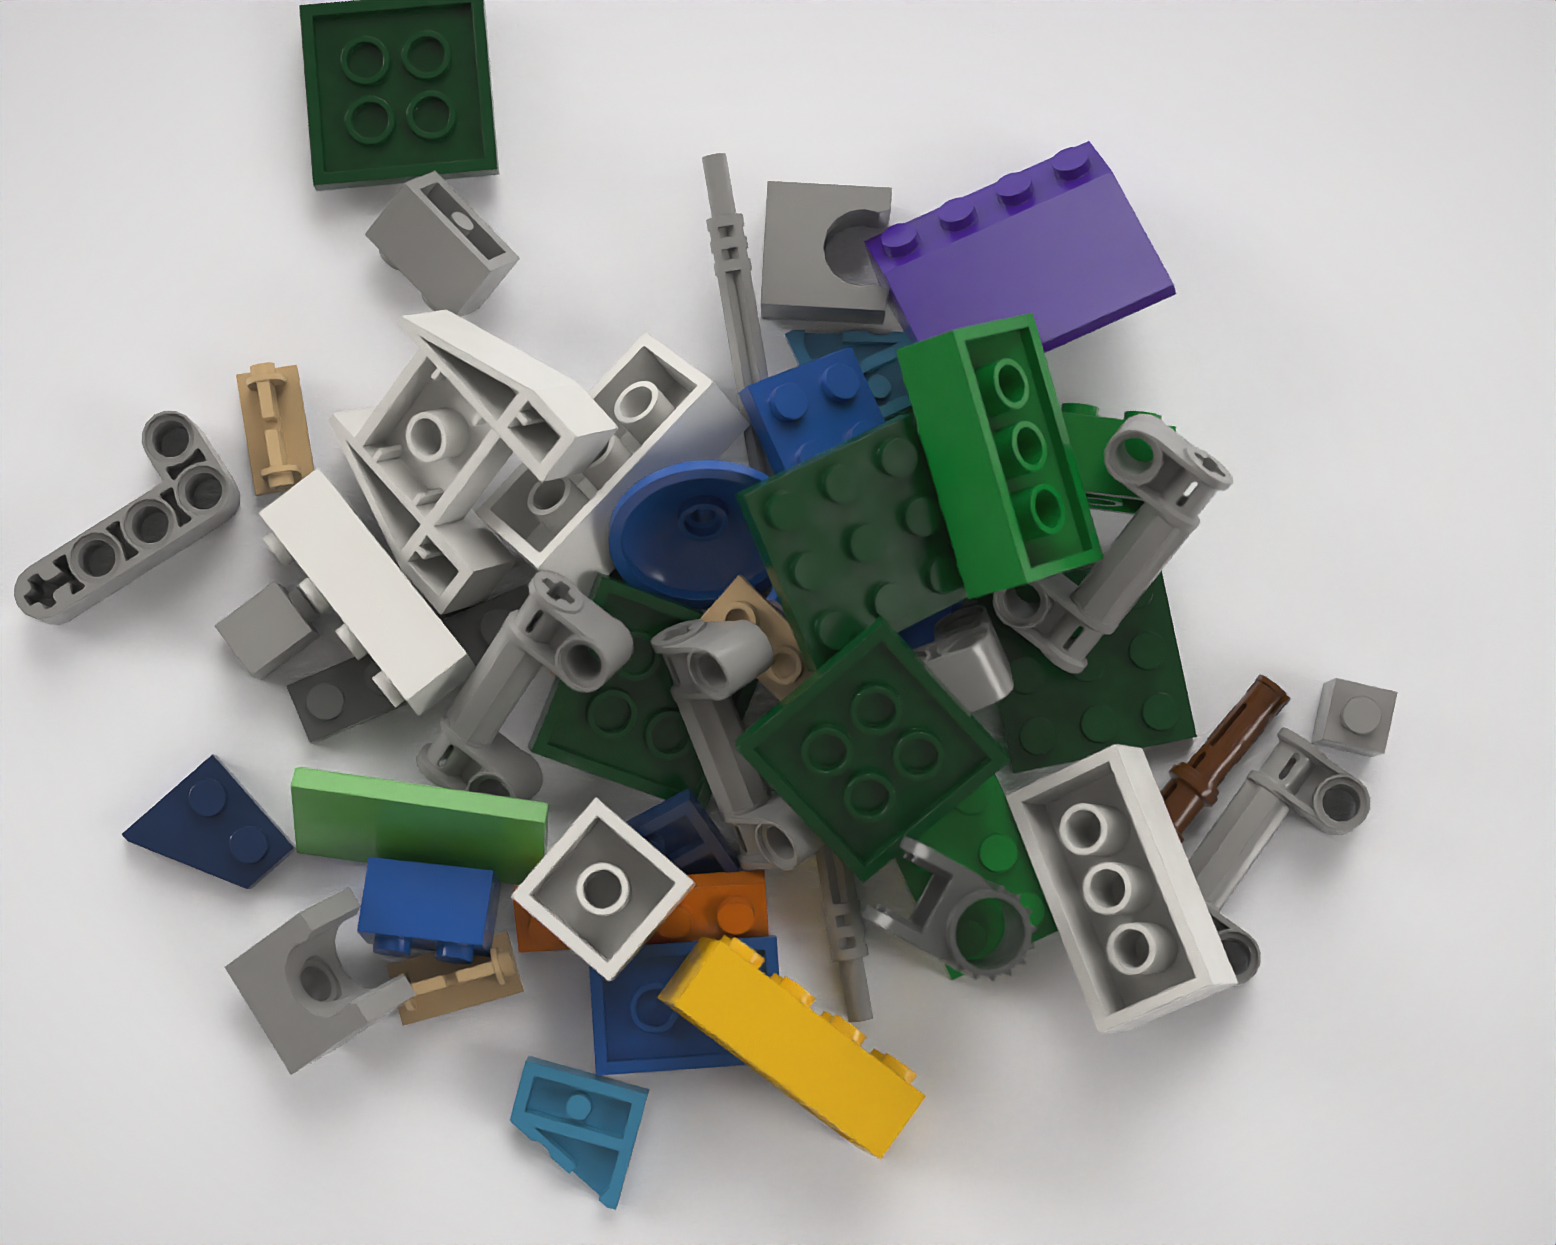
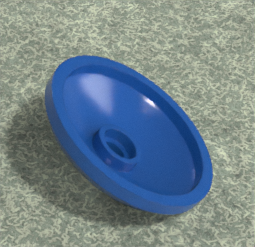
M696 460L671 465L644 477L621 497L610 518L608 530L609 552L616 570L629 584L696 609L710 608L738 575H742L760 594L773 585L735 494L769 478V476L756 469L733 462Z

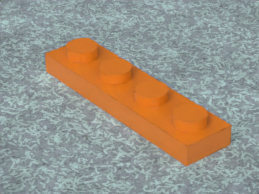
M765 870L687 875L696 885L645 944L699 941L701 937L721 939L723 935L729 938L769 936ZM514 886L513 893L519 886ZM513 899L519 953L571 949Z

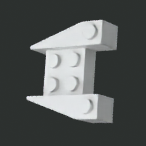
M447 309L401 316L397 324L419 347L378 405L333 413L328 420L401 571L440 615L486 601L517 561L471 509L514 452L542 483L584 473L619 428L576 381Z

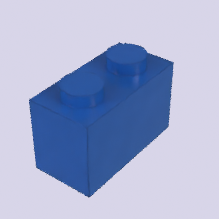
M368 857L357 932L367 944H373L372 951L377 954L391 957H410L412 948L435 951V959L453 964H472L473 955L491 957L490 949L493 944L501 882L492 870Z

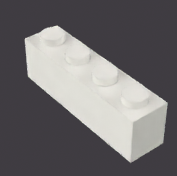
M319 467L259 512V515L272 530L262 538L285 568L294 561L298 563L308 576L298 585L321 614L332 607L339 615L344 624L335 632L358 661L369 653L381 669L372 679L395 708L406 700L417 716H420L471 675L476 666L469 655Z

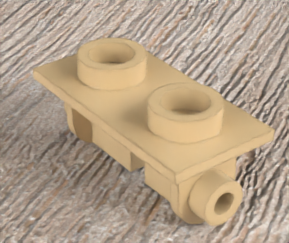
M273 362L254 364L250 366L251 372L237 374L236 380L254 491L256 496L288 491L315 469L298 365L275 368V363Z
M738 575L699 619L704 622L747 620L757 625L765 633L772 646L774 654L773 664L767 671L756 678L780 701L814 673L813 671H808L787 619L742 575Z
M508 931L494 935L492 948L490 949L491 957L473 955L472 964H453L435 959V952L386 965L390 980L394 977L405 976L416 993V996L398 1007L402 1026L524 992Z

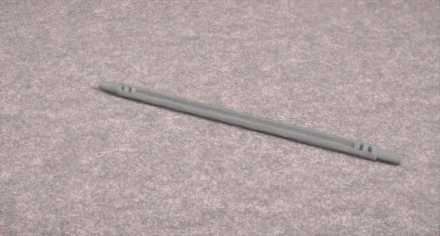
M726 153L710 154L702 157L712 218L706 220V224L711 237L710 248L711 254L714 255L715 264L713 265L715 276L718 278L740 413L750 423L744 431L749 467L771 477L775 474L738 395V392L746 386L769 378L751 276V259L748 258L747 252L748 241L743 226H745L742 213H736ZM773 605L786 618L785 613ZM825 845L815 855L824 905H822L828 925L826 927L827 936L831 943L832 962L839 963L848 1022L866 1021L873 1019L863 960V957L868 956L869 952L864 940L865 929L860 916V899H857L853 872Z

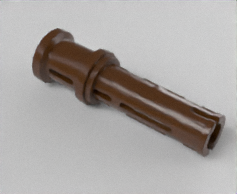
M1258 675L1245 695L1229 711L1187 763L1181 761L1178 765L1174 764L1168 771L1171 779L1161 789L1160 793L1181 844L1184 842L1182 833L1205 806L1212 808L1218 801L1219 791L1217 787L1225 779V776L1246 754L1274 717L1291 701V698L1286 695L1287 693L1280 686L1264 675Z

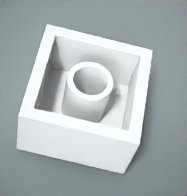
M595 798L514 891L511 897L605 979L614 981L693 889L696 883L603 802Z

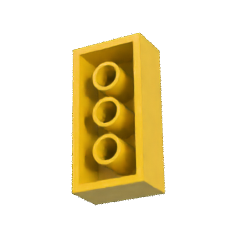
M723 935L720 941L701 937L657 998L852 1145L881 1160L926 1098V1095L911 1085L918 1075L887 1052L884 1055L875 1048L870 1053L863 1049L861 1045L867 1037L837 1014L832 1016L826 1011H823L820 1016L810 1009V1006L816 998L787 976L782 978L778 974L773 973L769 978L758 970L765 960L737 938L733 937V939H730Z

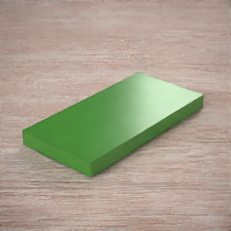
M295 767L291 782V797L297 853L368 863V857L492 870L501 883L521 885L547 854L549 804L545 802Z

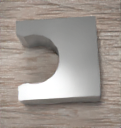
M767 181L760 303L761 318L883 325L886 312L887 289L877 284L858 286L844 282L832 272L827 264L825 249L832 238L846 228L866 226L879 229L888 226L891 213L892 187Z
M350 887L299 912L224 967L290 1075L341 1047L416 996L415 991L405 976L394 977L374 989H369L354 982L343 970L336 953L335 939L338 927L343 921L357 915L361 907Z

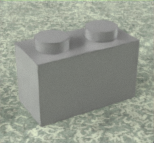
M436 171L405 182L364 234L379 249V254L385 263L393 269L400 271L421 292L423 301L433 311L447 309L459 317L479 309L520 260V257Z

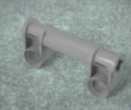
M1138 414L1129 417L1121 424L1105 449V463L1108 472L1117 481L1145 500V502L1103 554L1104 559L1095 564L1079 586L1062 573L1027 583L1038 591L1040 603L1033 604L1021 600L1016 594L1014 587L997 591L993 594V606L1002 622L1038 647L1052 663L1073 674H1079L1085 669L1088 662L1086 658L1088 653L1104 634L1110 635L1117 629L1119 623L1190 534L1200 525L1199 514L1219 490H1228L1233 483L1231 473L1221 462L1206 451L1195 447L1161 419L1153 415ZM1134 437L1146 441L1152 448L1153 460L1142 462L1132 458L1125 448V439ZM1193 482H1196L1197 486L1188 496H1185V491ZM1082 626L1083 629L1078 636L1073 637L1072 634L1075 630Z
M552 571L537 572L528 585L530 592L528 598L520 610L509 613L503 626L466 683L440 720L441 730L433 743L423 745L416 756V764L420 772L429 781L442 788L531 800L540 791L543 783V774L539 763L531 754L523 751L502 735L499 730L543 665L560 677L567 686L576 691L590 692L597 690L630 660L633 652V639L628 628L582 594L564 576ZM556 595L560 597L557 601L554 600ZM588 647L595 650L600 660L592 655ZM447 760L443 766L439 765V761Z
M696 619L678 623L661 631L652 638L651 644L655 653L663 654L674 682L670 692L678 705L719 808V815L723 822L730 823L740 848L737 860L741 869L793 870L826 844L776 791H770L767 788L764 778L735 749V739L744 733L745 729L731 694L767 671L773 664L774 654L767 636L757 625L747 620L704 622L703 620Z
M1282 727L1277 733L1279 743L1259 771H1250L1244 783L1188 860L1221 942H1237L1247 953V966L1240 975L1235 976L1238 984L1231 987L1248 982L1257 973L1261 964V951L1256 940L1249 933L1220 914V910L1291 810L1320 831L1329 835H1344L1352 832L1367 818L1370 811V795L1366 786L1359 779L1328 759L1311 742L1285 727ZM1295 758L1296 762L1283 780L1279 779V774L1289 760ZM1342 789L1353 797L1355 813L1351 820L1345 822L1336 821L1325 813L1323 797L1327 791Z

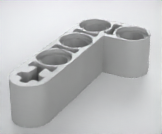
M162 411L154 414L146 422L142 431L141 443L147 457L163 482L27 567L18 576L14 585L15 601L25 615L50 625H61L71 621L228 522L236 514L240 505V491L237 483L204 431L195 422L178 411ZM176 428L187 429L189 443L186 450L178 456L165 457L161 450L164 436L170 430ZM206 480H218L222 487V495L219 502L209 509H197L194 503L196 488ZM157 512L165 513L169 521L166 535L160 541L146 543L141 534L144 520L151 514ZM111 546L115 553L113 568L103 576L94 577L89 569L91 554L99 547ZM67 567L70 568L72 574L66 571ZM76 577L85 587L82 589L69 582ZM46 582L60 587L53 593L56 604L52 607L38 602L45 596L42 585Z
M983 605L967 606L946 615L934 625L935 641L913 650L970 713L998 702L1013 690L1014 684L1009 661L988 612Z

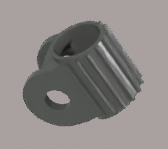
M904 836L899 845V848L905 851L903 858L933 875L909 919L879 903L876 908L867 905L861 916L931 955L940 957L941 962L974 980L980 975L994 982L997 975L1006 974L1012 976L1011 969L1019 963L1025 965L1026 960L1024 956L1027 950L1035 948L1034 944L1030 943L1031 932L1036 931L1037 928L1030 924L1028 917L1032 910L1019 903L1020 895L1005 890L1004 886L983 879L979 874L950 858ZM992 897L999 904L1004 915L1005 929L1003 937L998 946L988 955L977 959H964L955 941L957 921L970 904L979 899Z

